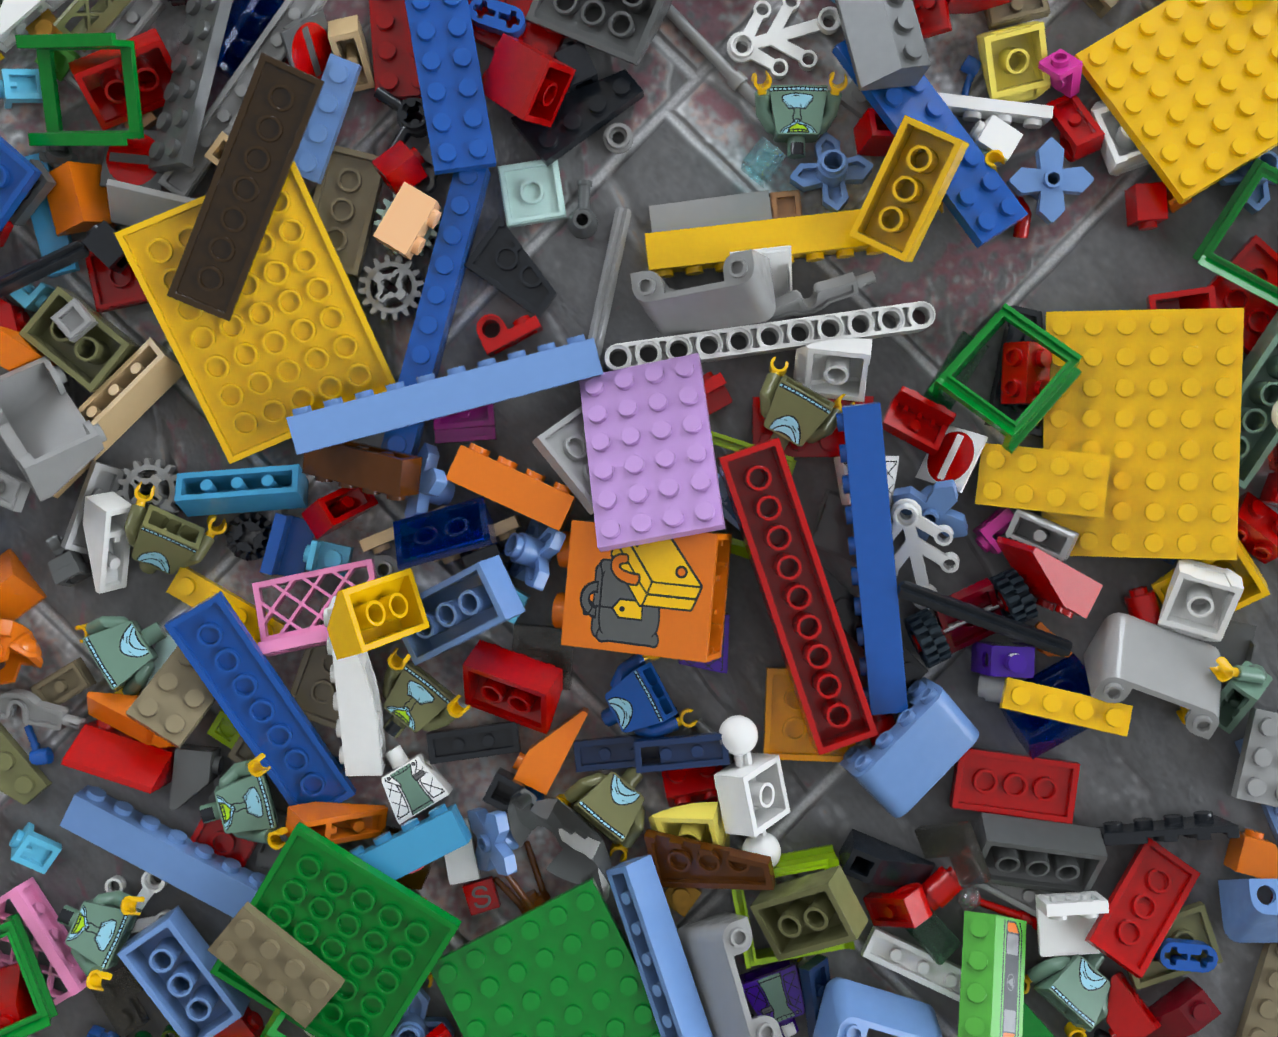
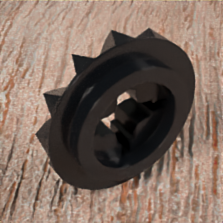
M248 512L239 514L234 520L229 522L228 530L225 533L227 547L234 553V556L246 561L263 558L272 524L266 517L258 513ZM246 528L250 532L261 531V533L253 538V545L249 541H239L246 535Z

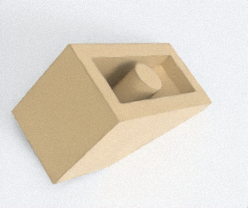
M358 15L328 21V40L333 54L362 66L354 92L375 88L367 43Z

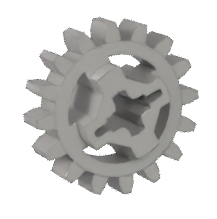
M386 254L383 263L374 258L375 267L373 269L367 266L364 267V270L368 273L367 278L359 277V281L365 285V288L359 289L358 293L361 296H367L362 301V304L365 307L372 306L370 313L374 316L381 312V319L386 322L390 315H392L396 322L400 321V314L410 318L411 313L409 310L411 308L418 309L416 301L421 297L419 289H422L424 286V281H417L422 275L419 269L412 271L414 263L409 260L403 264V258L400 255H397L395 261H392L391 257ZM395 269L393 273L382 274L386 270ZM408 278H410L412 284L410 295L407 293L406 284L409 281ZM374 282L377 283L378 293L375 295L376 299L373 295ZM389 284L395 285L398 290L396 293L389 292L387 286ZM392 303H403L401 306L395 308H387L390 307Z
M145 458L144 464L141 461H133L134 470L130 468L123 469L127 477L126 479L117 480L119 484L123 485V490L116 491L117 495L124 496L127 502L135 504L137 499L133 494V488L135 491L138 483L143 481L139 489L141 494H150L151 490L148 488V485H154L156 489L153 498L146 502L145 508L150 504H154L167 512H179L174 501L177 474H173L176 469L175 465H167L165 467V460L157 459L154 462L153 458ZM147 471H157L150 478L143 475Z

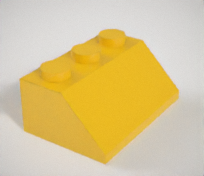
M408 568L338 591L327 627L337 660L367 652L430 628L412 569Z

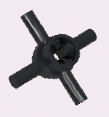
M382 87L377 88L374 97L397 112V121L401 128L387 150L400 140L406 144L410 136L423 138L428 135L425 117L421 122L418 119H413L411 123L407 121H410V118L416 111H419L424 116L421 98H408L402 101Z

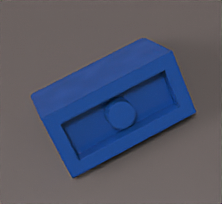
M275 513L260 569L261 573L289 576L305 572L306 563L303 562V555L306 546L311 545L314 534L304 518L285 513Z

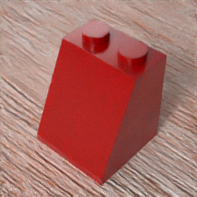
M503 33L501 39L494 47V56L489 68L482 76L484 94L487 98L524 121L551 127L576 69L515 37Z

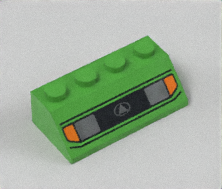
M964 911L958 1037H1022L1027 921L996 914Z

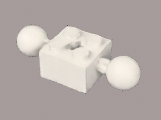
M734 715L727 718L721 724L719 733L722 734V742L725 748L729 750L730 754L734 755L735 762L714 774L725 833L748 836L742 845V850L770 856L774 868L780 860L781 847L778 840L772 834L766 832V829L790 813L780 756L778 754L751 753L750 751L758 741L757 727L749 718L742 715Z

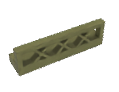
M74 0L53 25L63 34L103 33L131 0H98L90 11L89 0ZM84 16L71 32L64 27L72 17Z

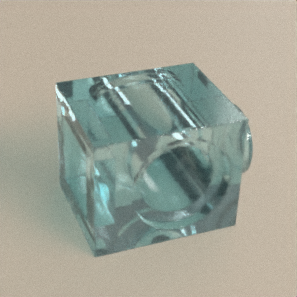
M762 136L743 159L741 170L764 188L783 165L786 155Z

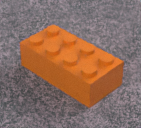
M470 443L469 447L460 445L447 473V480L553 529L563 531L577 500L575 496H572V492L567 486L556 481L554 486L544 483L545 476L528 468L524 474L516 470L519 464L500 455L496 461L489 457L491 451L476 444Z

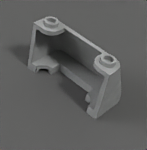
M753 249L735 252L726 258L723 264L724 281L675 290L668 285L667 278H661L659 274L653 271L630 273L632 290L636 299L657 331L664 337L762 323L768 321L776 310L770 260Z
M47 356L0 375V438L40 502L54 496L104 449L102 442L107 441L98 423L92 425L89 420L86 421L65 390L63 383L68 380L63 370L58 365L53 366Z
M1118 612L1107 616L1083 654L1091 697L1108 703H1119L1125 700L1132 689L1189 709L1185 716V725L1189 732L1209 740L1219 725L1221 682L1209 668L1219 666L1216 662V659L1221 657L1218 649L1208 643L1125 613Z
M724 911L680 927L677 932L713 1037H783L780 1026L773 1017L767 1015L751 1017L734 959V956L747 951L752 944L753 935L748 917Z

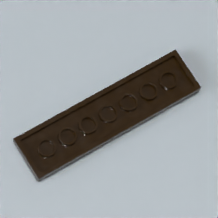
M261 53L167 296L224 320H231L325 84L324 81L267 54Z

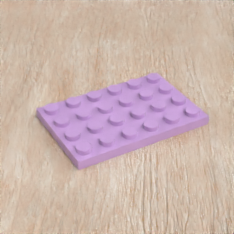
M699 353L603 372L602 375L579 380L596 540L599 551L604 552L726 529Z

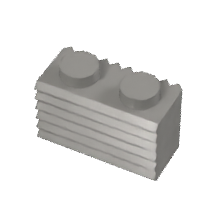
M1024 509L1016 510L1005 533L1006 538L1011 537L1012 540L1034 546L1052 555V557L1058 558L1059 561L1069 558L1079 537V533Z

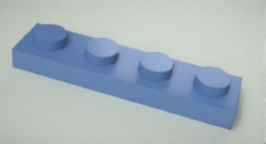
M331 53L321 78L325 84L294 159L301 176L318 184H321L362 69V66Z

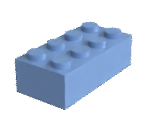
M497 555L477 562L420 593L430 628L403 637L402 640L416 666L526 612L500 556Z
M178 905L128 939L117 955L180 1037H213L243 1017L250 1000L246 994L210 973L218 958L208 951L209 945Z

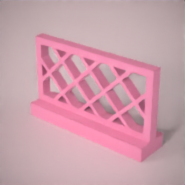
M371 558L252 583L261 642H258V646L265 656L271 657L327 645V638L329 636L327 627L324 624L318 625L323 620L324 609L329 607L333 596H337L338 591L342 590L346 583L352 587L356 586L349 581L356 569L367 567L369 576L367 582L377 579L374 559ZM348 571L344 577L339 574ZM334 574L342 581L331 595L319 586L327 575ZM317 578L315 583H313L309 579ZM298 581H305L312 586L302 601L289 593ZM287 584V586L285 587V589H283L282 587L279 586V585ZM275 587L282 592L272 607L263 601L262 589ZM316 590L329 597L319 613L307 605ZM286 596L299 604L290 619L277 611ZM265 608L269 610L267 615L265 614ZM304 608L317 616L310 627L301 628L294 623ZM274 614L287 622L279 634L269 635L267 624ZM291 626L297 629L293 631H288Z
M34 877L0 897V924L3 923V920H6V917L13 915L5 912L6 901L10 899L17 913L20 914L24 926L28 927L34 936L33 941L30 940L37 960L40 951L44 952L50 962V966L39 965L42 973L48 975L47 986L51 996L54 997L55 1006L86 988L87 977L72 956L71 947L65 943L69 933L63 924L57 922L58 915ZM8 936L0 938L2 941L9 942ZM12 947L10 955L3 954L0 950V967L18 963ZM55 977L61 979L67 988L66 992L53 989Z

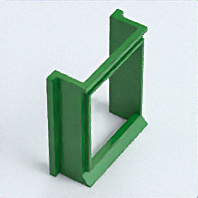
M115 33L15 35L17 48L36 49L47 132L28 133L29 146H128L127 139L144 138L134 41L116 40ZM120 49L129 130L63 131L54 51Z
M1256 158L1192 258L1198 260L1197 264L1278 306L1277 286L1213 253L1262 177L1278 185V169Z
M1005 303L1002 309L993 315L938 379L935 380L927 392L936 399L945 392L1005 436L1002 447L1012 454L1081 375L1082 371L1077 367L1082 356ZM1006 321L1066 362L1016 421L955 379Z
M19 913L6 917L5 922L0 924V938L8 936L37 1013L1 1028L0 1037H27L51 1026L52 1017L58 1015Z

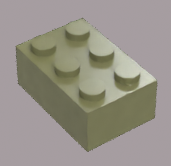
M60 286L55 288L19 332L24 339L91 393H94L140 348L138 344L74 292ZM73 298L79 299L98 322L96 326L75 343L70 342L50 318Z
M840 865L776 884L774 890H762L750 906L778 961L855 941L859 938L869 921Z

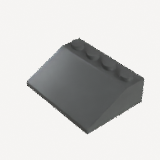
M533 0L525 19L638 66L664 21L673 0Z

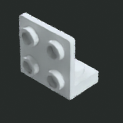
M1097 891L1035 894L1038 951L1042 957L1100 953L1098 949L1086 942L1085 939L1099 914L1109 913V903L1106 898Z

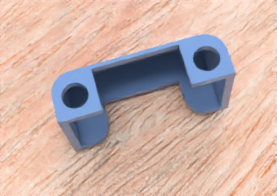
M925 677L915 681L908 688L907 701L912 707L904 710L899 715L897 723L889 731L879 735L871 749L865 745L850 747L845 752L844 759L839 763L894 818L902 817L909 812L974 745L979 737L977 728L940 685Z
M1278 879L1218 880L1223 928L1228 938L1238 943H1278ZM1261 886H1267L1273 893V899L1267 905L1261 903L1257 897V891Z

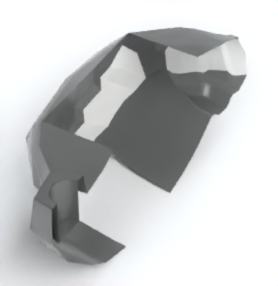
M523 788L517 791L510 798L507 812L510 830L518 845L522 847L531 831L537 826L547 828L555 835L563 850L553 859L546 870L576 884H581L593 877L606 901L611 887L606 870L612 868L601 835L578 812L558 798H546L536 801V796L527 789Z

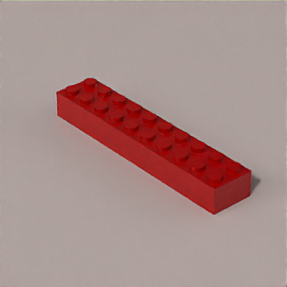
M773 438L717 457L716 461L813 748L819 755L877 736L878 732L780 439Z

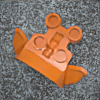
M0 619V663L5 662V666L0 670V685L15 682L21 665L32 666L41 669L43 665L42 649L34 638L33 633L27 627L5 619Z

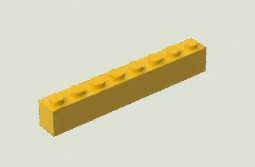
M861 209L645 233L648 271L659 274L661 278H671L673 273L683 271L688 276L704 273L703 269L715 268L716 272H723V264L730 255V252L791 245L792 263H794V259L806 258V262H816L824 260L825 255L836 254L837 259L855 256L854 252L866 251V255H878L884 252L849 236Z

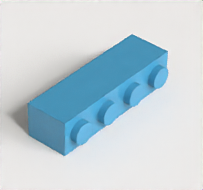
M299 464L177 473L174 501L187 517L307 508L309 480L305 473H302Z
M444 803L428 812L429 817L421 821L417 817L401 825V831L391 835L390 831L383 833L373 840L374 845L364 849L363 845H360L349 852L392 879L397 880L468 844L472 835L456 803L449 807H446Z

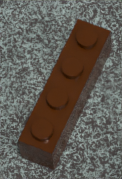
M350 441L304 453L302 473L315 476L314 480L319 482L336 481L338 486L342 488L360 487L362 492L366 494L378 495L383 493L387 494V499L404 501L406 496L419 494L422 457Z

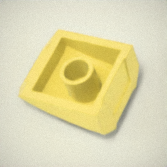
M1044 22L1020 23L984 32L976 36L981 67L990 99L1026 102L1037 99L1050 88V75L1038 68L1039 61L1048 56Z
M700 802L676 806L648 817L651 830L730 847V834L725 833L719 802Z

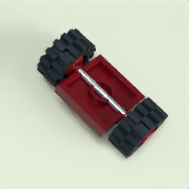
M1013 567L949 595L952 598L1001 616L1005 615V617L1023 624L1038 617L1037 605L1033 601L1034 597L1029 592L1028 585L1024 583L1023 577L1019 576V572ZM928 608L914 613L903 620L917 654L920 655L922 662L928 668L950 659L952 653L995 634V632L934 610L935 619Z

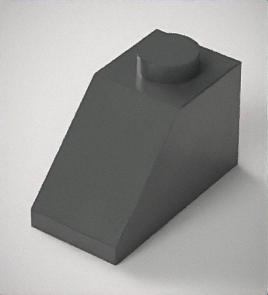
M183 744L180 749L175 748L169 810H176L186 804L221 774L224 765V758L220 756L221 747Z

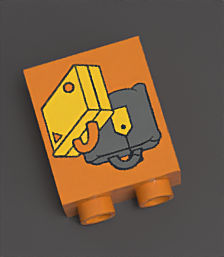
M571 521V532H563L566 534V538L560 552L557 553L559 566L567 568L565 592L557 593L552 606V624L554 628L562 629L561 645L704 663L721 658L732 534L706 532L600 552L597 548L595 521Z

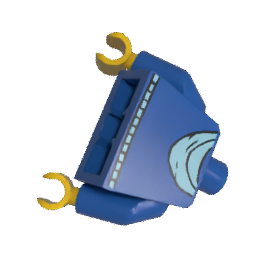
M634 654L617 667L610 682L611 690L605 694L609 707L601 711L602 721L608 727L618 723L624 733L634 731L638 736L651 738L675 732L682 725L688 728L696 725L697 720L690 723L683 721V716L686 713L694 711L691 708L683 709L679 713V717H674L678 712L652 663L646 664L645 662L647 660L655 661L660 657Z

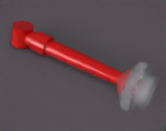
M972 883L968 887L964 886L959 892L958 903L964 911H972L976 907L981 906L1010 918L1027 921L1026 925L1029 924L1033 929L1037 930V918L1022 910L1017 911L982 899L979 889Z

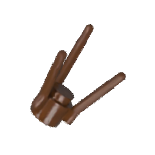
M525 841L524 846L539 892L537 893L535 889H532L525 893L511 874L505 876L511 887L520 897L519 899L500 878L495 877L493 879L519 908L522 914L551 898L545 888L529 841Z

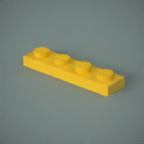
M180 567L167 589V593L194 607L221 591L257 644L261 642L255 605L191 568ZM272 616L267 624L269 635L279 634L286 623Z
M1006 677L999 708L1127 737L1133 706L1123 703H1108L1088 695Z

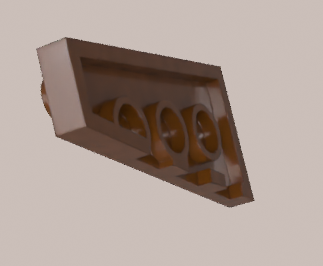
M647 829L644 834L647 853L652 856L662 887L774 890L776 881L770 856Z

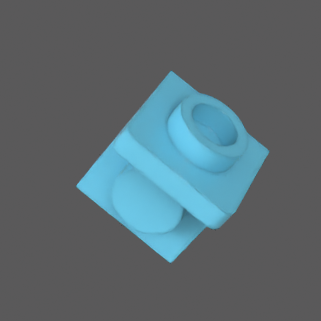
M1 69L0 99L4 100L5 109H12V103H43L39 69Z
M41 282L36 288L29 284L10 293V295L25 309L37 312L55 288Z
M312 540L311 545L306 546L303 555V562L306 563L305 570L313 571L350 563L354 547L323 540ZM348 571L339 574L344 577Z
M30 822L26 824L23 830L18 829L9 842L11 847L10 860L42 874L47 872L62 850L61 843L34 832V824Z

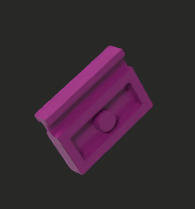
M494 404L433 419L435 444L497 440Z

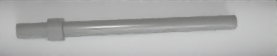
M671 4L666 17L728 80L727 85L735 93L739 91L755 108L756 91L747 83L748 78L740 70L736 71Z

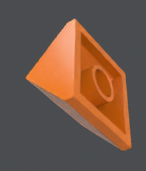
M67 161L49 172L57 183L47 195L58 237L89 231L94 225L102 223L104 220L117 226L111 222L107 187L100 186L102 165Z
M7 549L0 555V619L15 621L47 596L13 550Z

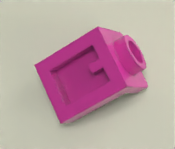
M1062 49L1039 61L1038 68L1050 75L1051 87L1069 98L1079 93L1082 61Z
M1000 507L972 530L977 536L975 542L985 553L990 551L992 554H999L1002 552L992 536L995 534L998 537L1007 531L1010 525L1009 522L1014 516L1009 508Z

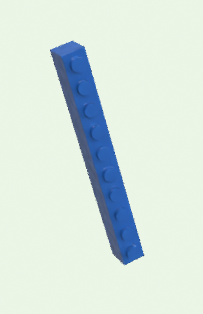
M489 168L453 173L398 382L404 381L405 386L417 384L416 378L434 373L435 378L438 377L466 271L464 265L470 256L491 177ZM426 422L385 432L381 448L417 456Z
M881 403L843 405L842 413H836L838 432H844L845 444H839L840 461L841 463H847L848 475H842L843 492L844 494L850 493L851 506H845L846 524H853L854 536L848 537L849 555H856L857 567H851L852 586L858 585L859 597H854L855 616H861L862 627H858L856 630L858 646H864L865 657L859 658L861 676H867L868 687H863L868 705H870L872 715L902 713L908 709Z

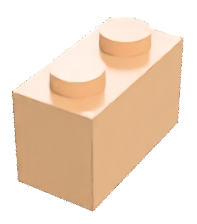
M404 182L373 237L379 243L411 260L414 254L419 255L426 243L424 236L429 228L433 229L439 222L442 214L440 212L441 206L434 198Z

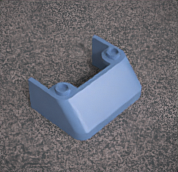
M842 977L832 978L826 984L813 1037H867L868 1029H873L897 1037H943L935 1010L931 1005Z

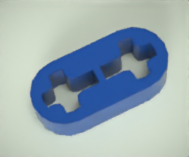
M472 0L469 4L472 23L480 29L501 36L504 33L515 38L520 37L526 30L524 13L516 6L498 0ZM483 7H487L489 14L493 16L484 14L481 19L476 10L482 11ZM512 16H515L519 25L513 24L512 28H508L505 20H511Z
M1164 938L1155 954L1156 959L1167 969L1204 973L1213 970L1218 962L1216 951L1205 942L1199 940ZM1171 947L1181 954V956L1171 955L1170 960L1164 955L1165 952L1171 951ZM1202 951L1207 954V957L1201 958L1200 962L1191 957V955H1201Z

